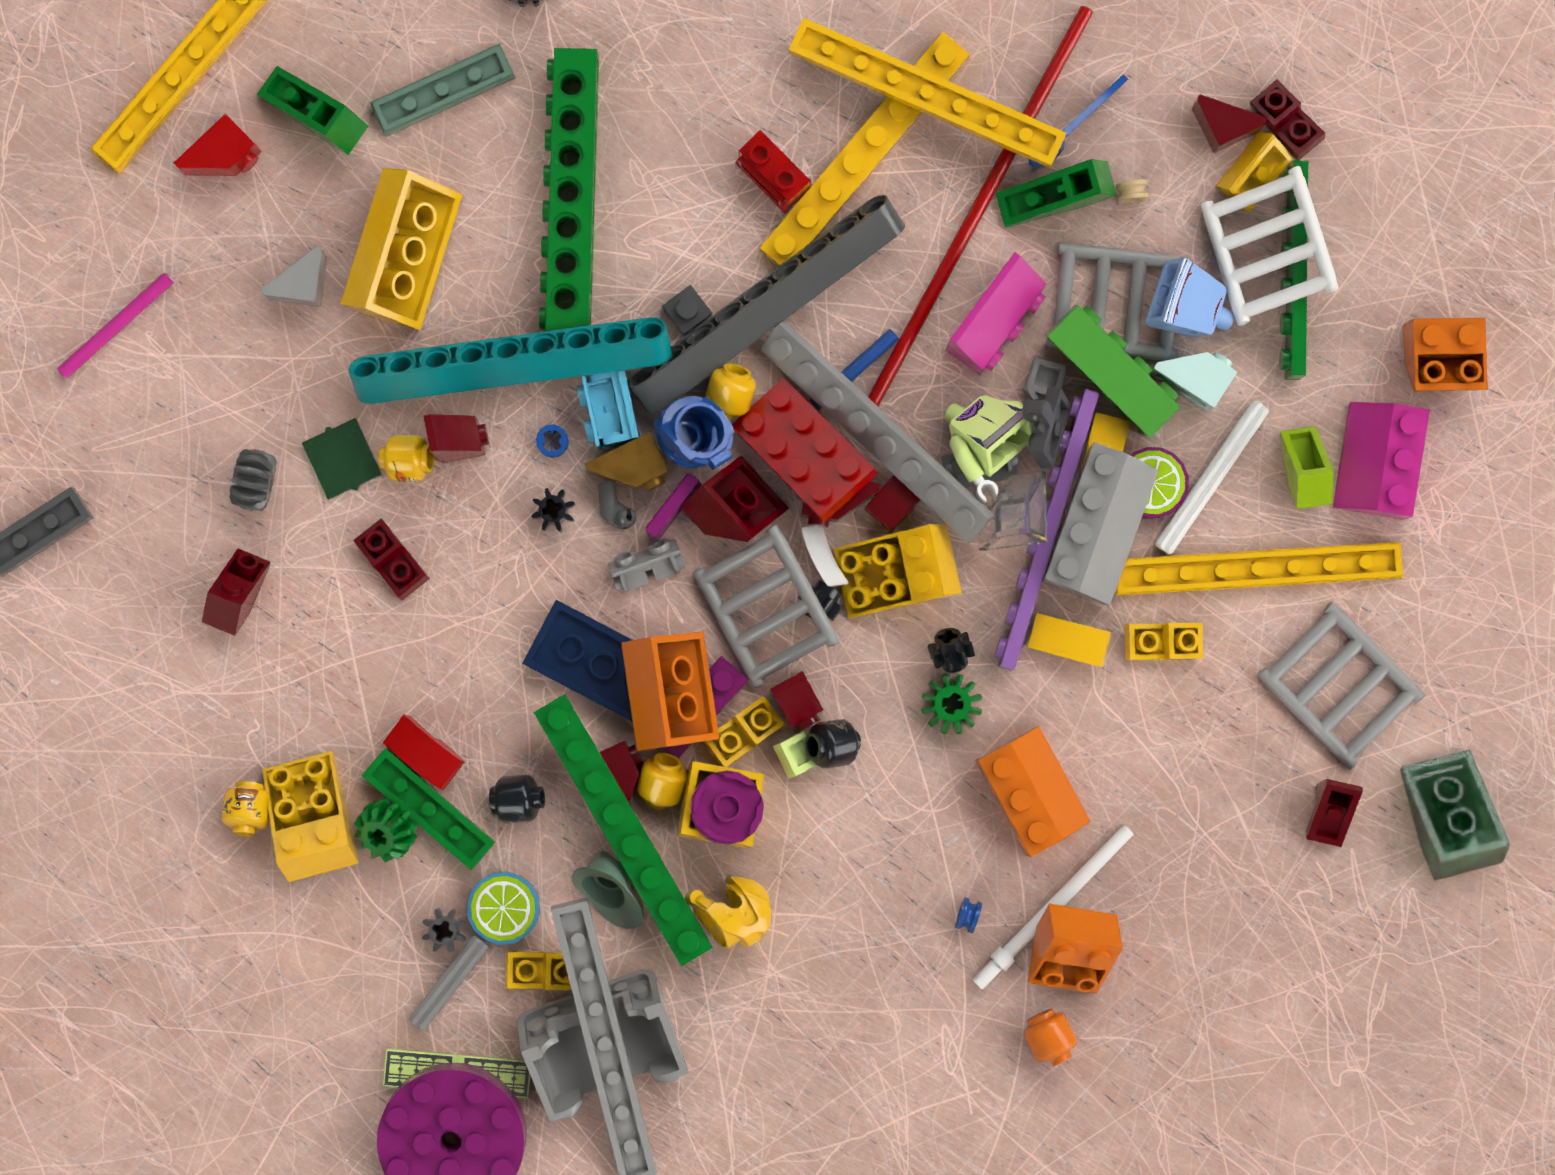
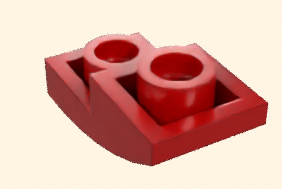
M403 714L383 741V744L440 790H444L465 763L441 739L434 738L409 715Z

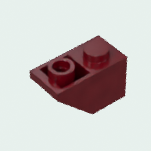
M237 548L207 592L202 623L235 636L252 610L271 562Z

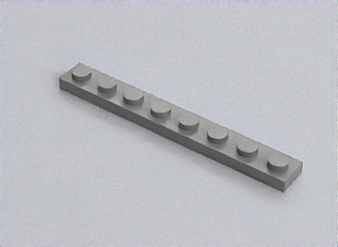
M786 321L777 325L760 350L968 544L974 541L994 517V514Z
M585 897L551 906V912L619 1175H657L588 898Z

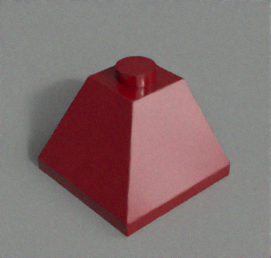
M740 456L702 484L683 504L681 509L705 535L749 542L783 515L789 507L750 464Z

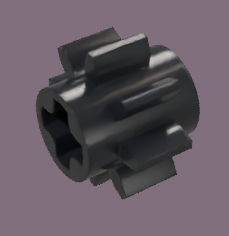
M546 488L545 498L542 500L533 498L532 501L539 506V512L532 514L531 517L533 519L543 518L545 520L542 524L543 531L548 530L550 525H555L556 529L561 533L563 530L561 524L565 520L569 522L575 521L568 514V509L573 508L576 504L574 501L566 503L563 501L565 490H560L558 495L555 496ZM550 502H555L557 506H563V509L558 511L559 517L557 519H553L550 515H545L544 513L549 510Z
M818 580L814 587L811 585L828 619L834 621L843 607L837 603L841 594L831 586H827L823 581ZM809 612L805 614L806 616L811 618Z
M956 628L940 630L934 637L935 643L928 644V650L934 667L936 669L942 667L948 673H956L965 669L968 665L967 657L975 656L973 644L969 639L968 633L964 632L961 634Z

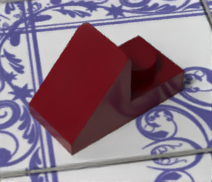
M1325 779L1317 783L1315 787L1316 804L1306 828V839L1342 847L1361 798L1363 787Z

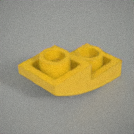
M1036 613L1028 648L1103 667L1112 632Z
M1202 623L1124 624L1125 660L1203 659Z
M763 695L719 727V739L704 741L703 744L719 766L728 767L785 724Z
M506 951L505 988L571 990L562 952Z

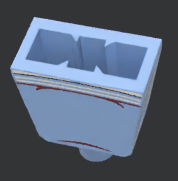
M1183 257L1165 261L1145 325L1189 337H1202L1211 335L1215 327L1222 331H1227L1232 326L1235 316L1233 311L1222 307L1227 293L1226 287L1192 261Z

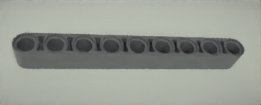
M878 195L868 200L672 345V355L667 362L638 370L630 378L628 385L647 412L654 414L663 410L669 403L680 398L711 375L714 370L722 367L896 238L904 230L905 224L887 195Z

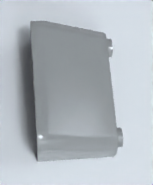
M640 970L610 980L609 985L632 1075L636 1076L650 1071L655 1080L672 1082L680 1076L688 1074L687 1064L654 972ZM573 994L534 1007L524 1012L517 1021L520 1051L550 1122L559 1119H569L576 1115L583 1104L582 1094L597 1089Z

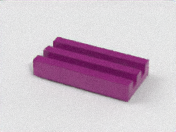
M691 473L685 475L645 527L646 532L650 536L660 540L682 511L681 507L702 485L700 480Z

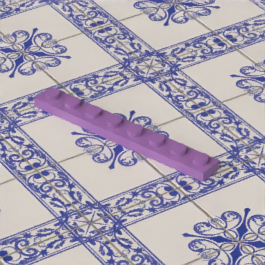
M1085 389L1081 397L1074 396L1069 417L1074 418L1070 432L1064 431L1059 451L1063 452L1060 465H1054V468L1051 469L1047 485L1053 487L1049 500H1042L1037 515V520L1042 521L1039 534L1032 533L1026 554L1032 555L1028 569L1022 567L1017 579L1016 588L1020 589L1021 593L1017 603H1010L1005 623L1011 624L1007 638L1000 637L994 657L1000 659L998 667L1010 671L1015 670L1098 400L1099 393Z

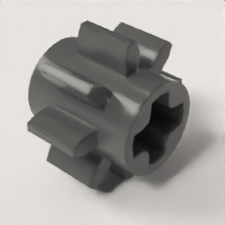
M437 908L434 910L436 917L434 921L424 919L422 922L429 927V933L425 934L422 940L431 938L435 943L433 946L434 952L441 945H446L447 950L453 952L454 944L452 941L455 939L458 941L466 940V937L460 934V927H463L467 921L462 920L458 922L454 918L456 909H452L448 915L443 916L442 911ZM447 921L450 923L448 929L453 932V935H448L441 939L439 937L440 930L436 928V925H441Z

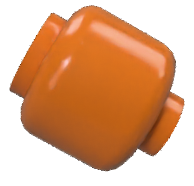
M1051 1008L1027 1020L1029 1026L1024 1030V1038L1036 1061L1046 1062L1050 1060L1052 1066H1056L1072 1057L1070 1050L1077 1045V1037L1064 1013H1054Z

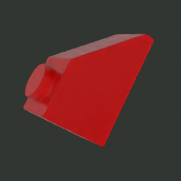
M225 113L174 164L185 175L237 176L241 171L243 173L249 171L259 159L257 156L262 151Z

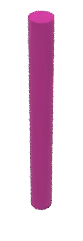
M166 273L160 275L57 368L58 371L66 379L70 377L174 282Z

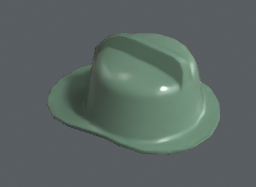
M601 851L587 867H581L573 871L571 879L574 886L588 898L589 902L607 921L625 929H633L641 925L644 918L643 910L631 893L633 883L620 861L613 858L608 852Z

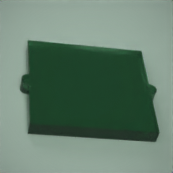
M357 418L334 428L326 427L324 433L302 442L328 500L349 490L358 491L360 485L382 476V472Z

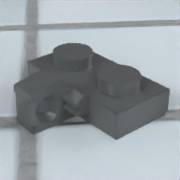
M1048 387L1045 399L1029 400V398H1025L1022 408L1024 419L1033 423V433L1029 438V451L1040 468L1043 469L1054 468L1072 407L1061 388Z

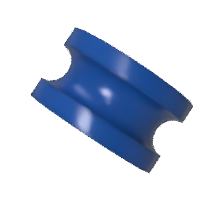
M552 424L540 429L537 433L536 444L543 455L553 458L564 454L568 448L569 440L563 428ZM550 431L552 435H554V432H558L562 436L559 439L561 447L556 451L553 450V447H551L550 451L543 447L546 443L543 436Z
M964 897L956 919L955 928L966 927L968 932L973 934L980 916L982 903L977 901L976 904H972L969 898Z

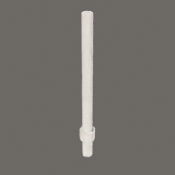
M1123 824L1003 948L999 946L990 955L992 960L972 981L983 990L1001 970L1006 972L1015 962L1013 958L1035 937L1036 926L1048 904L1065 906L1134 835L1133 832Z

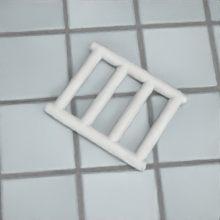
M1300 166L1288 170L1289 175L1215 204L1213 201L1201 203L1204 221L1238 326L1249 323V317L1322 290H1326V293L1339 289L1333 265ZM1293 189L1299 209L1224 236L1219 217ZM1304 223L1309 239L1308 243L1235 270L1229 250ZM1314 256L1320 276L1245 303L1240 283Z

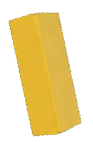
M1258 132L1216 186L1229 198L1276 180L1294 157L1273 134ZM1257 203L1244 207L1243 209L1247 212H1251V210L1256 206Z

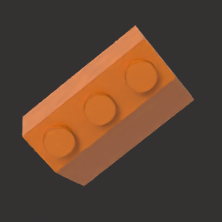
M704 631L653 636L621 642L637 751L719 739Z
M1039 726L975 760L1027 856L1032 857L1091 822Z

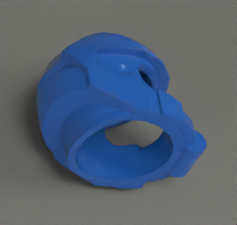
M688 396L676 399L669 403L661 412L659 419L654 421L655 433L660 448L671 461L679 466L698 468L708 465L714 470L732 458L730 449L733 444V426L726 417L725 412L707 397Z

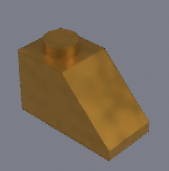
M650 432L584 463L588 472L592 475L635 490L644 487L646 492L666 483L664 477L670 475Z

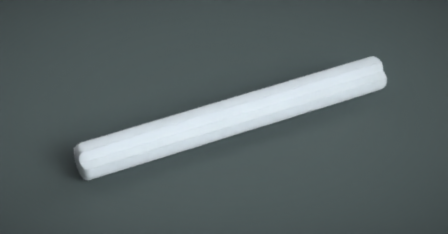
M1253 401L1155 542V546L1168 555L1174 552L1268 415L1269 409L1258 401Z

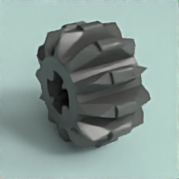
M244 449L240 452L231 479L230 500L233 505L251 511H262L267 507L276 472L277 462L273 455L256 449Z

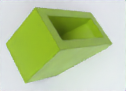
M1316 426L1280 431L1287 483L1296 508H1313L1333 504L1334 470Z

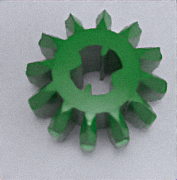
M948 674L941 675V681L944 688H941L937 682L932 680L929 682V686L936 692L935 696L929 693L922 694L921 698L926 701H932L933 706L924 707L921 709L922 714L935 712L936 715L928 722L930 727L935 726L940 719L943 720L940 728L942 734L948 732L950 722H953L955 733L961 734L960 720H963L971 728L975 723L967 714L981 715L982 709L972 707L971 702L982 700V695L975 694L969 696L968 692L975 687L973 681L967 683L964 688L960 687L963 675L957 674L954 684L951 686ZM952 694H955L959 697L956 702L961 701V708L952 711V714L945 712L947 706L942 707V700L948 699Z
M387 798L369 803L363 808L362 813L354 822L358 828L354 837L363 842L360 849L370 850L372 859L380 856L385 863L393 858L403 857L417 838L414 831L418 823L409 820L411 811L401 810L400 801L391 804Z

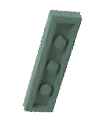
M499 43L371 101L370 104L384 135L387 137L515 79V75Z

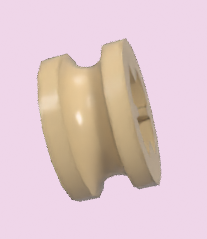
M1137 179L1116 184V190L1121 193V196L1117 199L1118 204H1134L1149 200L1150 194L1145 192L1148 180Z

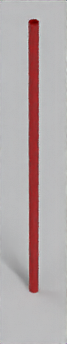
M1080 6L1023 114L1036 119L1093 14V11L1088 7ZM1005 148L1001 151L868 395V398L878 407L1016 153Z

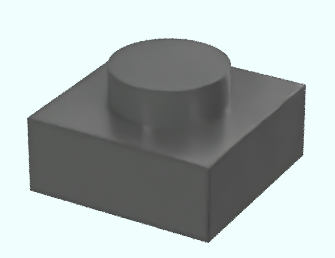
M691 284L662 305L664 311L683 336L712 316V312Z

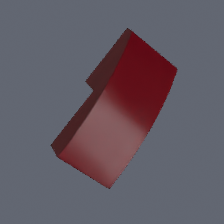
M1278 79L1250 101V105L1256 114L1267 117L1265 124L1267 128L1297 161L1302 159L1325 139V132L1301 109V102Z
M893 475L865 506L864 510L891 533L914 511L921 499Z
M382 518L353 540L401 601L430 579Z

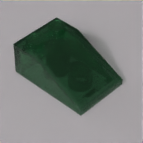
M1470 749L1401 767L1400 772L1421 850L1434 881L1504 862L1510 842Z

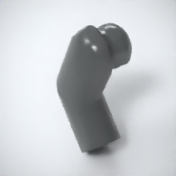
M616 482L598 483L599 509L602 518L618 529L625 530L633 526L636 522V513L631 508H627L617 501Z

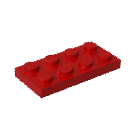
M784 377L753 404L746 414L740 416L732 424L734 431L824 523L878 474L875 468Z

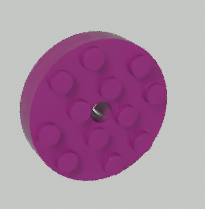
M465 1063L433 1065L407 1078L391 1096L382 1114L377 1132L379 1161L385 1175H517L526 1146L525 1118L513 1092L492 1073ZM450 1131L455 1132L460 1136L462 1143L451 1144L447 1142L444 1145L445 1138L443 1134Z

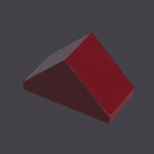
M1201 94L1198 95L1192 107L1213 153L1260 132L1267 121V117Z

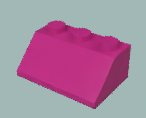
M1014 252L953 334L945 350L979 375L985 368L992 371L1004 355L999 351L1000 347L1006 339L1013 343L1025 325L1020 320L1028 310L1034 314L1045 300L1046 296L1041 292L1046 283L1020 255Z
M1349 403L1333 508L1399 520L1413 517L1430 409L1395 403Z

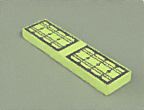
M386 1049L383 1086L399 1087L416 1072L433 1065L465 1063L480 1067L498 1077L509 1087L515 1097L529 1098L531 1076L523 1059Z

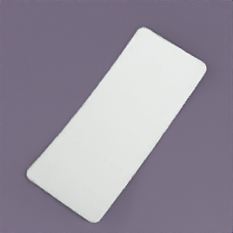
M818 526L802 527L801 530L807 550L826 585L848 584L849 582L833 557L824 528Z

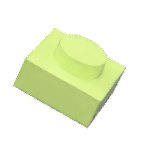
M807 729L773 746L788 779L816 766L809 759L805 751V738L809 734Z

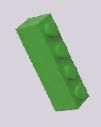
M1074 305L1044 336L1145 436L1150 438L1180 408L1174 401L1179 395L1164 381L1158 385L1149 376L1153 371L1152 368L1139 356L1133 360L1124 351L1127 346L1126 342L1113 330L1107 334L1098 325L1102 319L1088 305L1083 309L1079 305Z

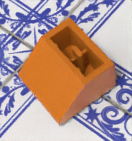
M1485 317L1412 319L1403 325L1404 361L1414 392L1488 390Z
M1049 903L1036 926L1028 983L1097 994L1123 949L1117 914Z

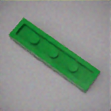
M384 748L361 775L392 803L400 801L401 810L411 811L409 817L470 870L475 868L496 843V841L388 748Z

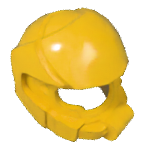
M726 876L725 891L729 900V906L724 902L716 903L711 899H707L700 890L686 893L685 900L687 904L692 906L695 916L724 950L736 944L746 948L755 945L761 940V937H765L770 928L772 909L770 908L769 895L765 888L753 879L741 876Z

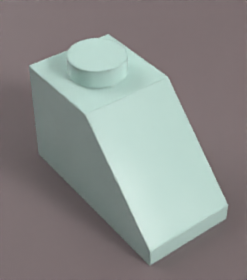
M1205 352L1157 362L1152 367L1153 371L1150 374L1161 382H1166L1172 389L1210 412L1215 408L1238 371L1231 368L1233 363L1225 356L1217 352L1213 355Z

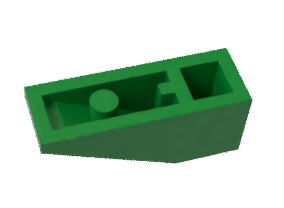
M279 66L275 67L256 94L292 120L347 155L350 154L368 128V125L346 105Z
M1089 159L996 193L1004 227L1007 228L1083 208L1117 196L1108 161Z

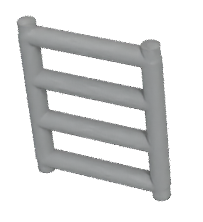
M1058 243L1057 251L1058 255L1061 256L1054 325L1070 310L1076 258L1097 260L1091 309L1102 319L1098 325L1103 330L1111 262L1131 264L1132 272L1124 336L1127 346L1124 351L1132 358L1139 356L1142 359L1158 361L1178 358V350L1174 349V332L1161 329L1159 346L1138 344L1146 267L1163 268L1165 261L1183 257L1084 244ZM1047 339V341H1046V346H1047V347L1056 348V347Z
M777 524L771 526L766 531L768 535L707 570L703 567L693 572L699 588L753 688L760 687L765 682L763 678L825 644L827 647L839 643L833 626ZM774 548L784 568L723 602L713 582ZM791 580L801 600L740 633L730 614ZM809 612L819 632L757 665L747 646Z
M1332 601L1323 610L1326 614L1270 669L1266 667L1257 676L1349 769H1352L1359 761L1356 757L1412 701L1414 703L1421 701L1425 694ZM1336 624L1351 640L1295 695L1280 679ZM1362 650L1376 666L1320 721L1306 704ZM1388 676L1402 692L1345 746L1331 731Z

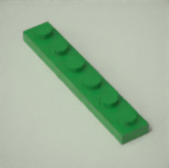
M1294 160L1288 167V170L1300 166L1308 187L1309 161ZM1283 171L1282 177L1289 175L1288 171ZM1293 189L1283 192L1287 193V206H1283L1281 215L1299 209ZM1304 223L1287 228V242H1282L1281 253L1308 243ZM1307 259L1286 266V278L1281 279L1280 290L1307 281ZM1307 296L1287 303L1286 313H1282L1280 317V334L1286 335L1285 349L1280 351L1279 366L1280 370L1285 371V380H1300L1306 376Z

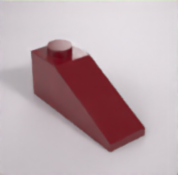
M441 414L423 416L430 452L442 463L485 455L484 446L490 445L486 424H479L476 416Z

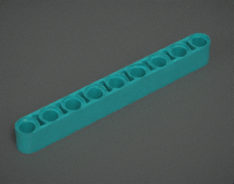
M648 317L366 355L353 360L349 365L348 371L358 400L365 404H375L658 366L671 358L672 349L665 322L657 317Z

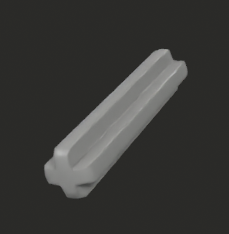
M478 936L470 939L409 1017L413 1025L421 1030L427 1028L488 950L489 946L484 940Z

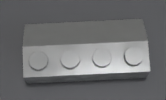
M1093 442L1089 447L1042 582L1110 606L1159 470L1129 454Z

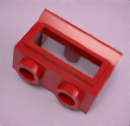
M761 130L738 150L739 158L735 164L784 214L810 189L811 180Z

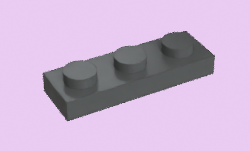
M74 487L63 491L0 532V576H5L94 518Z

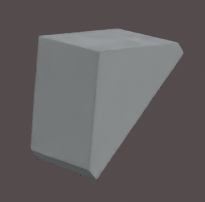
M318 246L314 247L260 289L261 292L270 301L321 307L327 256Z

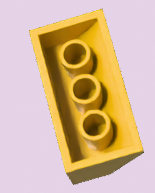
M382 168L340 304L368 316L421 331L463 195L409 170Z

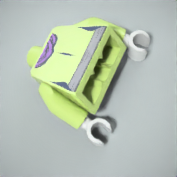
M986 395L977 398L967 408L954 403L948 407L945 413V422L950 424L951 440L949 445L955 460L968 482L973 481L976 490L973 495L984 506L987 500L981 491L988 492L990 497L995 500L998 494V487L993 481L984 480L982 475L985 474L991 477L1029 444L1030 435L1033 433V423L1024 419L1022 414L1023 404L1021 402L998 400Z

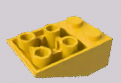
M946 523L929 524L833 548L836 563L849 582L848 584L841 585L848 619L962 594Z
M333 751L262 769L265 791L272 798L269 801L268 811L276 863L288 882L359 864L354 832Z

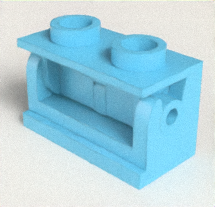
M626 371L589 375V378H586L585 375L581 376L583 385L577 386L581 408L588 406L591 420L584 421L588 442L595 441L598 450L624 445L639 438Z

